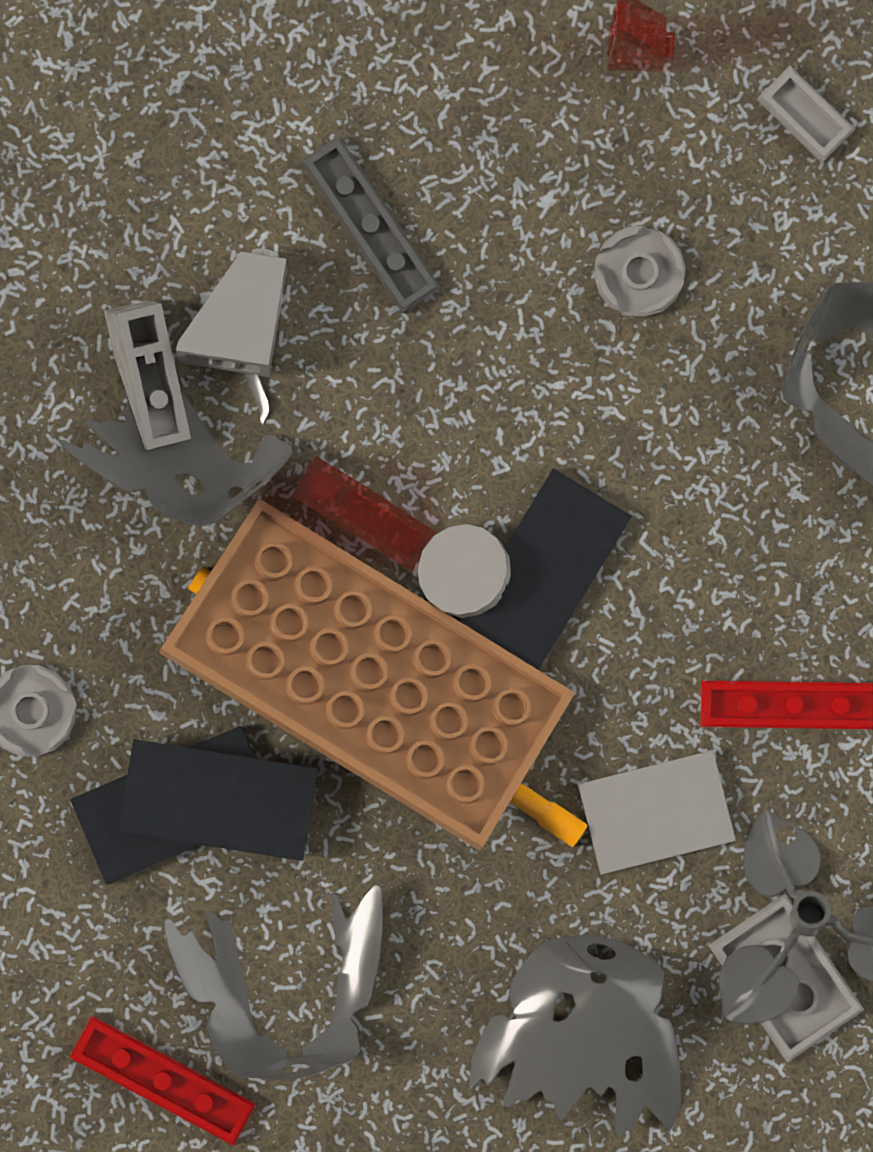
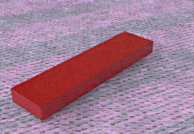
M701 681L700 727L873 730V683Z
M93 1015L69 1057L233 1146L257 1104Z

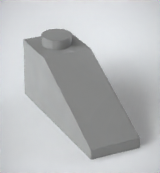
M143 301L104 311L114 357L144 448L149 450L191 439L162 304L153 301Z

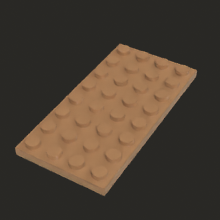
M260 498L160 650L161 655L479 851L486 843L575 694L572 690Z

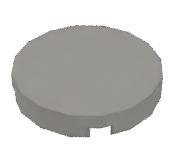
M632 226L617 231L604 242L595 259L594 280L599 295L611 309L625 316L646 318L663 312L675 302L684 285L686 266L680 248L670 236L652 228Z
M469 524L451 526L433 536L423 549L418 565L419 585L427 600L445 613L461 618L481 615L494 607L502 598L501 594L505 590L506 584L508 585L511 576L509 555L502 543L484 528Z
M22 665L5 671L0 676V746L2 749L18 756H41L56 750L69 738L76 722L77 702L70 685L57 672L40 665Z

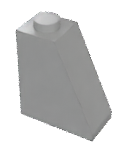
M253 249L251 253L240 252L179 339L176 349L178 363L269 377L287 272V259L279 258L278 253L268 249Z

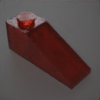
M615 0L609 24L608 70L662 72L665 59L673 60L675 32H666L667 17L639 0Z
M315 456L292 494L293 500L410 571L414 569L422 555L423 549L435 534L434 530L317 456Z

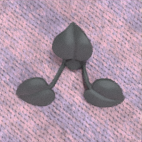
M767 810L762 812L748 834L744 848L743 869L748 883L761 896L775 897L787 890L789 896L795 899L790 912V923L793 929L775 958L772 957L767 949L757 945H749L736 949L724 961L719 976L722 1013L727 1021L737 1024L752 1025L772 1020L783 1014L792 1005L798 993L799 980L794 971L781 964L800 935L807 937L816 936L825 929L826 925L830 926L844 940L852 942L847 954L850 966L861 978L873 983V906L862 908L855 913L852 921L853 933H850L837 921L838 919L835 915L830 914V904L822 894L814 891L804 892L803 890H796L795 887L806 886L815 879L821 863L818 846L804 830L782 820ZM784 825L795 828L797 834L796 839L789 846L783 845L776 838L777 829Z

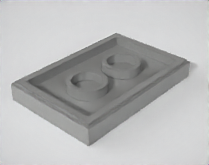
M713 750L577 784L600 875L736 841Z
M783 893L711 942L708 946L721 966L733 951L749 945L761 946L767 949L772 957L775 958L793 929L790 923L792 902L786 893ZM800 935L781 964L794 971L798 977L799 987L794 1002L780 1016L761 1023L786 1062H789L864 1010L815 936L807 937Z

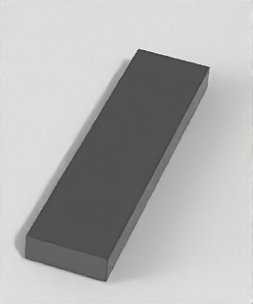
M339 136L301 160V164L402 314L441 289Z

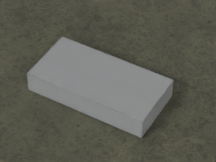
M791 66L757 98V101L821 163L855 130Z

